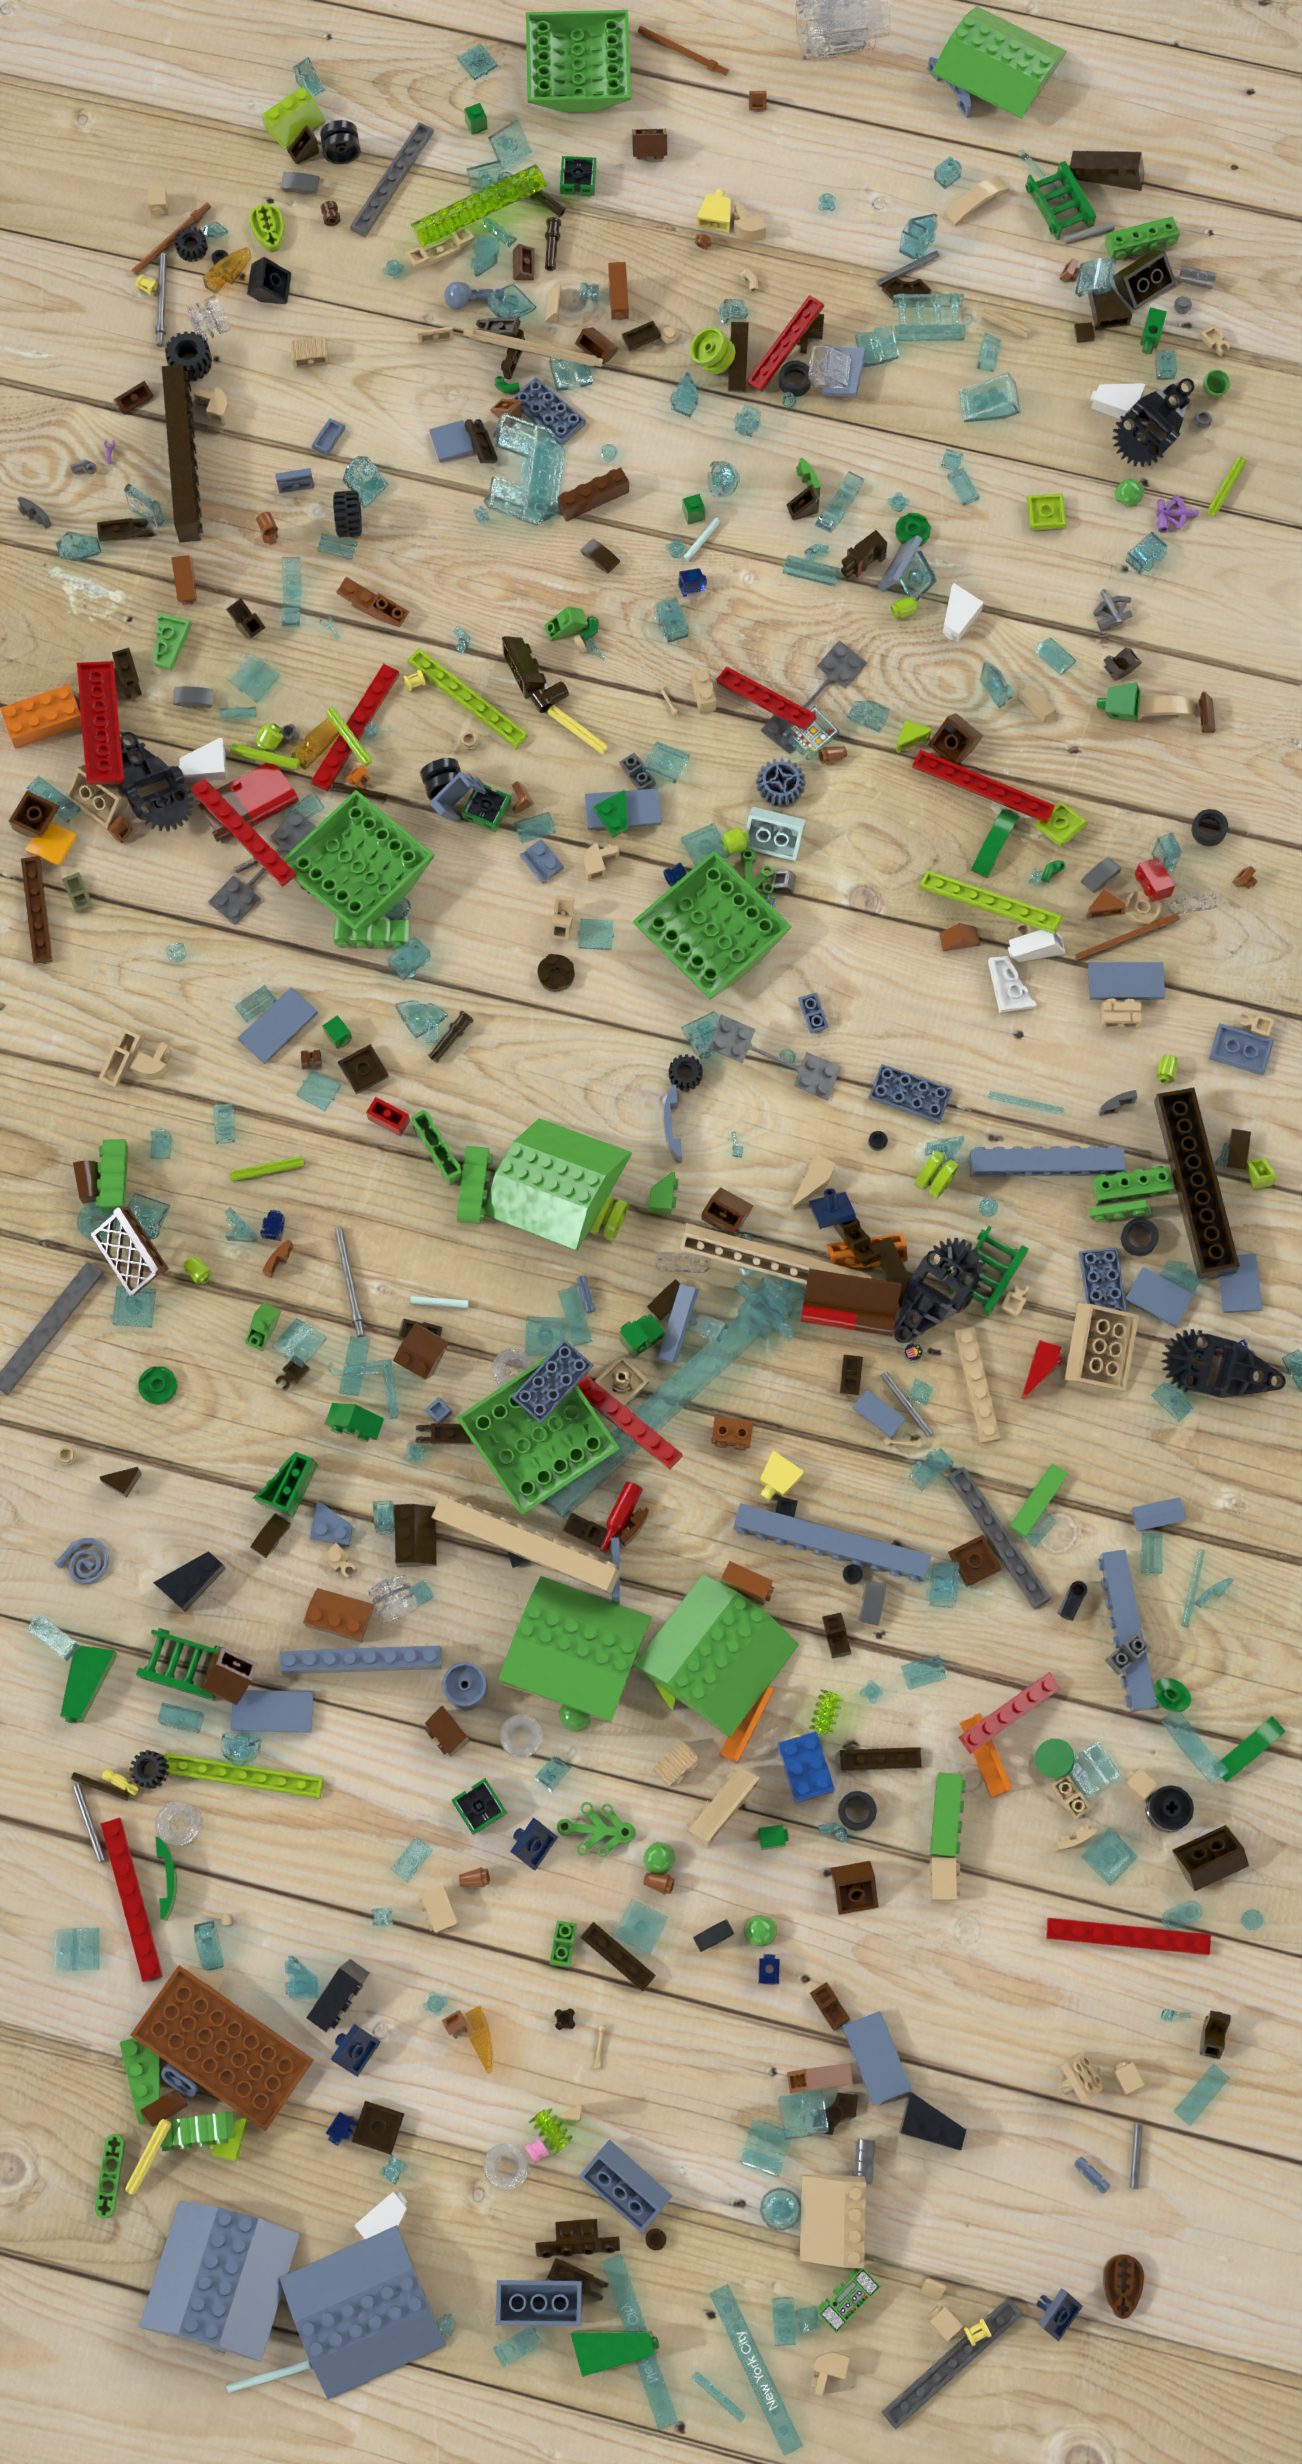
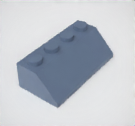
M610 2139L579 2175L585 2183L641 2233L644 2232L672 2198V2195Z
M497 2280L496 2325L581 2326L582 2281Z

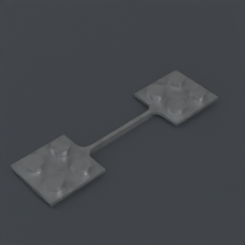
M839 640L817 665L827 675V680L803 708L806 709L830 681L837 682L845 689L867 662ZM773 715L761 729L763 734L787 753H790L801 740V738L797 739L799 737L798 734L791 729L795 725L776 715ZM794 727L796 731H798L804 737V735L796 727Z
M296 809L271 835L281 845L280 850L277 852L279 856L284 851L291 852L316 828L313 823ZM262 868L247 884L241 883L236 877L232 876L208 903L236 925L260 900L250 890V886L266 870Z
M722 1014L720 1015L708 1049L740 1063H743L748 1050L755 1051L796 1069L798 1076L794 1084L795 1087L827 1101L829 1100L841 1068L840 1066L806 1052L801 1065L792 1064L754 1047L751 1043L755 1032L754 1028Z

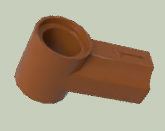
M263 512L257 516L256 521L264 543L271 545L276 543L278 538V527L271 513Z

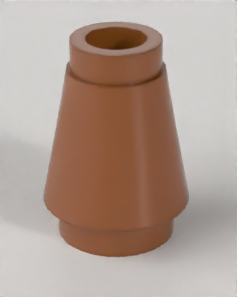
M845 746L823 747V749L819 750V759L822 764L828 765L847 757Z
M480 1867L459 1874L460 1886L485 1887V1885H489L490 1875L488 1869Z
M646 1873L643 1885L664 1895L666 1893L671 1894L675 1878L665 1874Z

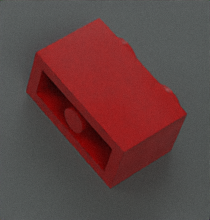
M1156 857L1138 863L1135 878L1140 882L1145 895L1149 897L1150 901L1155 902L1171 897L1175 884L1160 859Z
M378 1097L374 1098L366 1111L368 1120L400 1137L410 1122L408 1113Z

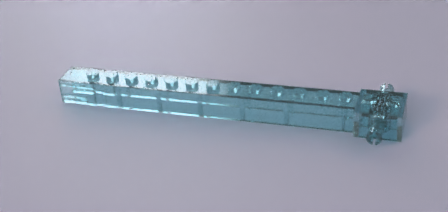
M743 1279L734 1286L745 1298V1301L738 1307L739 1315L633 1412L638 1418L658 1432L760 1336L765 1340L777 1330L787 1342L795 1337L797 1333L785 1323L792 1315L793 1308L767 1282L755 1291ZM618 1427L611 1433V1436L620 1448L617 1452L544 1500L548 1505L552 1504L563 1520L589 1497L593 1490L595 1491L641 1448L640 1445Z

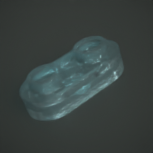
M1188 1901L1170 1908L1163 1913V1924L1168 1929L1173 1930L1195 1922L1202 1916V1907L1196 1901ZM1188 1908L1194 1910V1915L1188 1914ZM1170 1915H1173L1176 1918V1921L1174 1923H1171L1169 1921Z

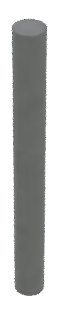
M935 250L876 280L878 287L939 257V253Z
M887 1371L884 1372L881 1378L927 1438L930 1437L933 1431Z
M76 1784L72 1787L97 1861L101 1863L106 1858L81 1785Z

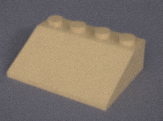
M1078 1303L1064 1380L1126 1391L1139 1315L1093 1304Z
M740 1767L737 1771L733 1769L726 1777L729 1781L724 1787L720 1785L713 1793L715 1798L711 1802L707 1800L700 1809L703 1811L698 1818L694 1816L689 1822L688 1826L690 1828L688 1833L707 1848L756 1788L760 1779L758 1776Z
M802 2174L800 2261L842 2268H864L865 2176Z

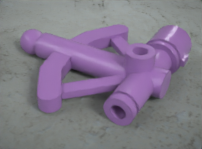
M1177 494L1173 496V500L1167 506H1165L1164 499L1157 500L1158 509L1156 510V517H1159L1157 526L1160 533L1169 531L1168 521L1175 524L1176 529L1180 530L1186 521V517H1196L1199 515V510L1186 509L1185 503ZM1175 503H1177V505L1179 506L1180 509H1170V508H1171ZM1172 517H1181V518H1180V520H1179V522H1178V521H1176L1175 519H1173Z

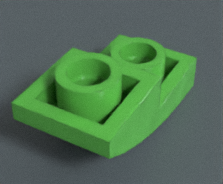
M799 458V466H796L797 476H801L802 483L807 482V487L811 484L814 485L817 495L820 496L821 486L814 470L805 459Z
M557 1920L550 1965L570 1968L577 1928L576 1923Z

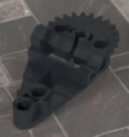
M1182 379L1175 384L1173 383L1158 391L1142 396L1124 416H1120L1121 421L1115 423L1118 429H1113V432L1118 435L1112 437L1113 440H1118L1113 447H1120L1116 453H1123L1120 459L1128 457L1127 464L1133 460L1134 467L1137 466L1138 462H1140L1141 467H1144L1145 461L1148 466H1151V460L1157 463V457H1164L1163 453L1180 436L1179 431L1186 407L1190 402L1189 396L1195 387L1191 379ZM1183 383L1188 386V392L1182 390L1181 385ZM1170 397L1176 399V405L1170 404ZM1141 410L1166 433V436L1161 441L1150 430L1142 437L1141 441H1138L1139 435L1144 433L1147 428L1136 417ZM1125 421L1130 422V424H1131V429H1130V430H1127V429L1124 427V422H1125ZM1150 446L1156 448V455L1150 453Z
M124 732L120 737L124 783H121V786L133 813L140 820H146L145 825L151 822V829L158 825L159 831H162L163 826H165L166 831L169 832L170 826L174 830L177 829V824L182 827L184 825L182 820L186 822L189 820L186 815H192V812L188 809L194 807V805L188 803L193 801V797H188L191 790L186 788L182 770L178 766H167L158 756L156 757L144 748L146 745L143 742L139 743L135 734ZM123 740H128L131 745H126ZM131 756H135L138 762H134ZM164 779L167 780L170 788L157 792L156 795L153 793L142 798L136 790ZM174 795H179L182 801L177 800ZM141 807H146L149 813H145Z
M947 1238V1244L940 1241L941 1248L934 1245V1250L929 1251L924 1256L908 1282L894 1331V1337L897 1342H913L917 1336L925 1334L927 1330L945 1321L955 1313L964 1310L970 1304L975 1290L981 1288L979 1281H984L980 1274L986 1273L985 1270L980 1269L981 1266L985 1265V1262H979L983 1255L976 1256L978 1248L971 1250L973 1243H969L966 1246L965 1239H962L959 1244L958 1238H954L953 1243L950 1238ZM936 1254H938L940 1257V1261L938 1264L934 1262V1256ZM951 1266H954V1267H953V1270L955 1271L954 1273H951V1272H952V1270L950 1269ZM929 1272L940 1280L947 1276L944 1283L957 1291L953 1300L925 1282ZM967 1275L971 1278L969 1285L965 1284V1277ZM915 1313L919 1317L917 1323L913 1321V1315ZM905 1329L908 1331L907 1339H904L902 1335Z
M1190 1329V1334L1183 1330V1337L1176 1333L1177 1340L1169 1339L1172 1346L1165 1344L1169 1351L1162 1352L1167 1357V1359L1161 1360L1162 1363L1167 1364V1366L1162 1368V1371H1169L1165 1378L1172 1377L1170 1384L1173 1385L1177 1382L1176 1389L1179 1390L1183 1387V1392L1190 1390L1217 1398L1276 1391L1282 1389L1286 1384L1285 1376L1238 1342L1211 1334H1202V1330H1198L1197 1334H1195L1194 1329ZM1199 1337L1203 1341L1201 1347L1197 1346V1339ZM1218 1348L1223 1350L1216 1383L1213 1386L1206 1384L1210 1366L1195 1364L1193 1358L1197 1361L1211 1363L1214 1350ZM1256 1371L1259 1374L1257 1381L1253 1378V1374ZM1190 1375H1192L1193 1377V1383L1191 1385H1189L1187 1382V1379ZM1274 1376L1277 1379V1383L1275 1386H1273L1271 1383V1380Z

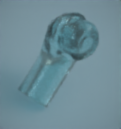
M458 626L453 631L459 638L456 649L459 652H464L469 647L470 637Z
M838 1823L818 1825L820 1835L832 1833L839 1842L847 1840V1830Z

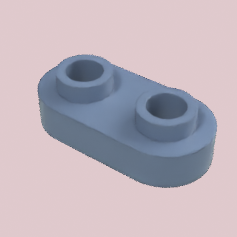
M169 2063L161 2071L163 2080L185 2097H194L200 2089L198 2083Z

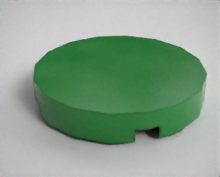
M908 513L900 517L895 528L896 538L901 544L918 535L922 538L919 546H922L929 539L931 526L927 519L919 513Z
M154 1366L145 1370L140 1376L138 1388L144 1400L150 1404L160 1405L172 1400L176 1394L178 1384L171 1370L163 1366Z
M1051 1738L1044 1741L1038 1747L1035 1754V1763L1037 1769L1044 1776L1051 1779H1061L1072 1772L1076 1755L1073 1748L1066 1741Z

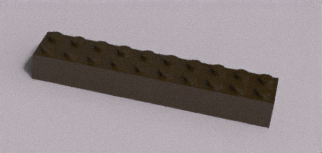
M183 364L161 366L174 526L179 543L201 541L200 534L203 533V525L200 519L202 511L201 506H199L201 498L200 491H198L199 477L196 471L198 470V463L195 458L197 450L194 443V415L191 407H193L192 396H190V392H192L191 382L189 381L188 371H184Z
M1195 1088L1159 1093L1154 1100L1198 1280L1236 1273L1240 1265Z

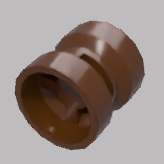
M335 201L324 202L320 207L324 215V224L327 226L339 224L341 218L338 213L337 203Z
M320 1049L313 1052L301 1051L302 1070L309 1069L310 1067L322 1068Z

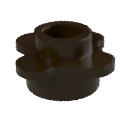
M569 2008L564 2011L557 2009L555 2011L556 2029H573L575 2027V2022L573 2021L575 2012L573 2009Z

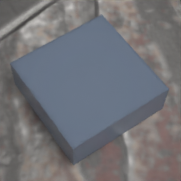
M438 1397L425 1409V1412L435 1423H441L452 1413V1410Z

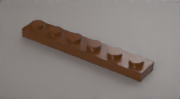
M40 856L21 858L34 964L53 961L41 859Z

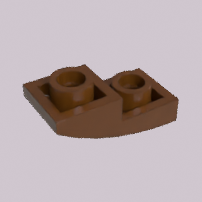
M647 1507L643 1510L641 1508L636 1510L632 1514L633 1518H631V1523L634 1527L631 1528L629 1526L621 1532L620 1541L624 1546L629 1544L644 1526L649 1515Z

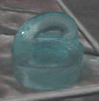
M174 943L167 946L166 952L170 961L179 962L186 957L183 943Z
M984 1197L979 1204V1211L985 1217L994 1216L998 1210L997 1201L991 1197Z

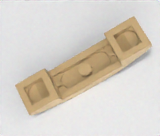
M999 176L985 180L957 199L944 214L956 226L967 219L970 212L991 198H998L1007 192L1009 187Z
M465 224L452 230L451 236L425 248L418 246L405 252V255L414 268L429 266L458 253L474 240V236Z
M1182 696L1140 698L1138 720H1141L1142 716L1177 715L1178 718L1196 717L1195 699Z

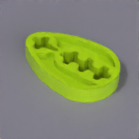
M271 204L259 205L251 211L249 216L252 232L265 249L275 252L279 250L284 236L281 211ZM262 212H266L270 230L266 228ZM270 237H272L274 241L273 245H271L270 243Z

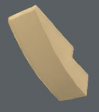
M123 1028L116 1045H113L98 1079L116 1087L137 1054L144 1036L130 1029Z

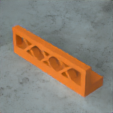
M903 1233L870 1238L872 1245L891 1237L892 1241L900 1240V1242L894 1243L901 1261H908L907 1244ZM845 1242L827 1244L830 1263L850 1269L880 1265L878 1260L863 1266Z
M768 1687L733 1735L727 1738L719 1754L720 1756L738 1764L774 1689Z
M978 1713L972 1718L960 1722L963 1733L979 1723L983 1718ZM991 1739L972 1754L990 1797L993 1798L1010 1791L1012 1786Z

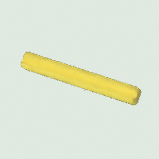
M555 705L548 709V714L599 753L604 754L607 751L608 745Z
M162 2119L159 2122L125 2188L126 2192L131 2195L137 2193L171 2127V2123L166 2119Z

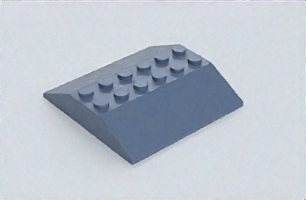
M179 2201L139 2328L261 2362L283 2292L279 2278L289 2273L300 2234L260 2218L228 2209Z
M397 2225L279 2278L295 2326L327 2399L446 2346Z

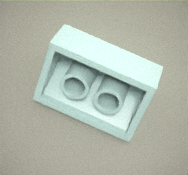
M752 807L746 826V832L749 837L747 849L796 861L806 820Z

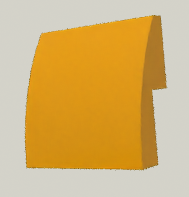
M50 823L42 838H32L25 851L29 855L40 856L46 863L60 867L78 836L61 826Z

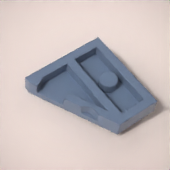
M317 1501L310 1540L349 1546L353 1526L324 1504Z

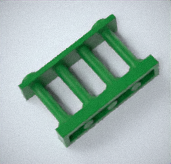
M1066 161L1059 163L1056 174L1035 182L1032 175H1028L1027 183L1025 184L1026 191L1033 197L1049 226L1050 233L1055 236L1056 240L1060 239L1062 229L1081 221L1085 222L1088 228L1094 226L1096 214ZM1058 180L1064 185L1063 188L1045 195L1039 189ZM1065 194L1069 195L1072 201L1052 209L1047 201ZM1072 208H1077L1080 213L1079 215L1060 223L1057 221L1055 215Z
M988 1226L986 1231L981 1230L977 1237L979 1242L975 1248L980 1250L983 1243L987 1242L1011 1256L1010 1259L1013 1261L1010 1266L1007 1264L1003 1265L979 1250L976 1253V1256L983 1255L980 1259L981 1261L1000 1271L1001 1275H1003L999 1282L998 1280L990 1279L984 1274H980L984 1278V1281L980 1282L991 1287V1290L994 1292L991 1297H985L975 1291L973 1299L982 1304L981 1306L984 1307L982 1314L988 1317L1029 1249L1022 1245L1019 1250H1014L989 1235L992 1229L991 1226ZM950 1287L948 1294L952 1295L955 1290Z
M158 1628V1631L152 1629L151 1634L157 1637L148 1665L144 1669L138 1668L136 1676L215 1701L216 1696L202 1690L200 1686L194 1685L193 1678L202 1652L214 1654L221 1647L215 1645L214 1648L169 1635L170 1631ZM168 1640L176 1643L167 1671L162 1675L156 1673L155 1667L164 1641ZM184 1646L194 1648L195 1651L187 1674L181 1681L174 1679V1672Z

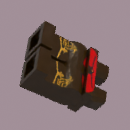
M875 530L856 544L854 549L850 547L847 550V556L841 561L843 565L841 573L847 579L852 575L858 578L867 569L868 565L875 560L881 563L886 559L888 542Z

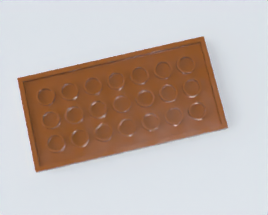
M178 1965L130 2034L135 2040L264 2131L268 2129L314 2061L309 2055L181 1965Z

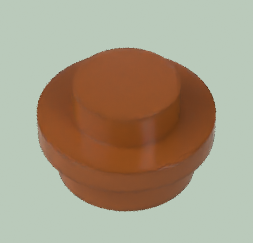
M696 235L695 244L698 247L707 250L712 245L710 237L707 235Z

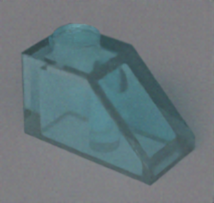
M68 531L56 543L61 559L78 561L102 553L98 538Z
M373 1501L376 1532H380V1535L392 1534L391 1532H395L393 1501Z
M214 1920L195 1924V1944L203 1969L209 1971L224 1967L219 1935Z

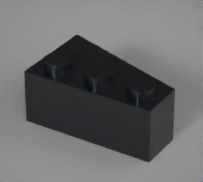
M208 1551L153 1583L186 1612L226 1568Z
M349 1959L338 1968L308 2014L307 2019L324 2032H328L331 2028L335 2029L341 2021L340 2015L343 2012L346 2013L352 2004V1998L363 1988L362 1984L370 1972L352 1959Z
M911 2091L908 2093L899 2133L962 2151L966 2129Z

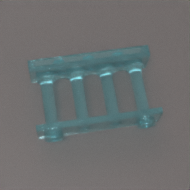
M964 294L894 295L892 308H899V326H895L894 342L964 341L966 327L959 324L958 307L963 305ZM916 307L917 325H906V308ZM923 307H934V325H924ZM941 307H951L952 325L941 324Z

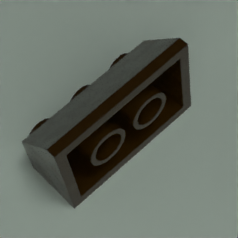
M1152 250L1113 275L1118 292L1133 310H1136L1176 284L1166 252L1160 250Z
M502 637L503 655L524 698H529L538 689L545 690V684L547 683L543 673H539L538 662L536 658L532 659V651L529 644H525L521 637Z
M419 1504L394 1505L395 1563L397 1567L437 1566L436 1521L431 1518L435 1507Z
M1227 1825L1172 1850L1185 1879L1194 1891L1249 1866L1244 1847Z

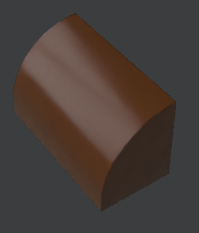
M594 327L582 329L575 342L585 353L603 359L602 364L608 362L619 349Z
M73 1162L79 1199L82 1204L96 1201V1197L100 1196L97 1180L101 1179V1174L98 1172V1162Z

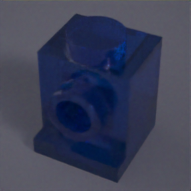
M700 568L679 571L678 586L683 597H687L689 593L704 591L707 579L702 574Z
M270 1210L267 1218L264 1217L262 1228L265 1230L261 1229L260 1231L263 1239L282 1240L285 1217L280 1211Z
M763 1954V1958H759L758 1984L779 1985L780 1959H776V1955ZM767 1965L773 1967L772 1973L766 1972L765 1968Z
M339 2111L326 2132L329 2135L328 2140L336 2146L343 2140L347 2141L353 2132L350 2129L351 2126L356 2127L358 2122L342 2111Z

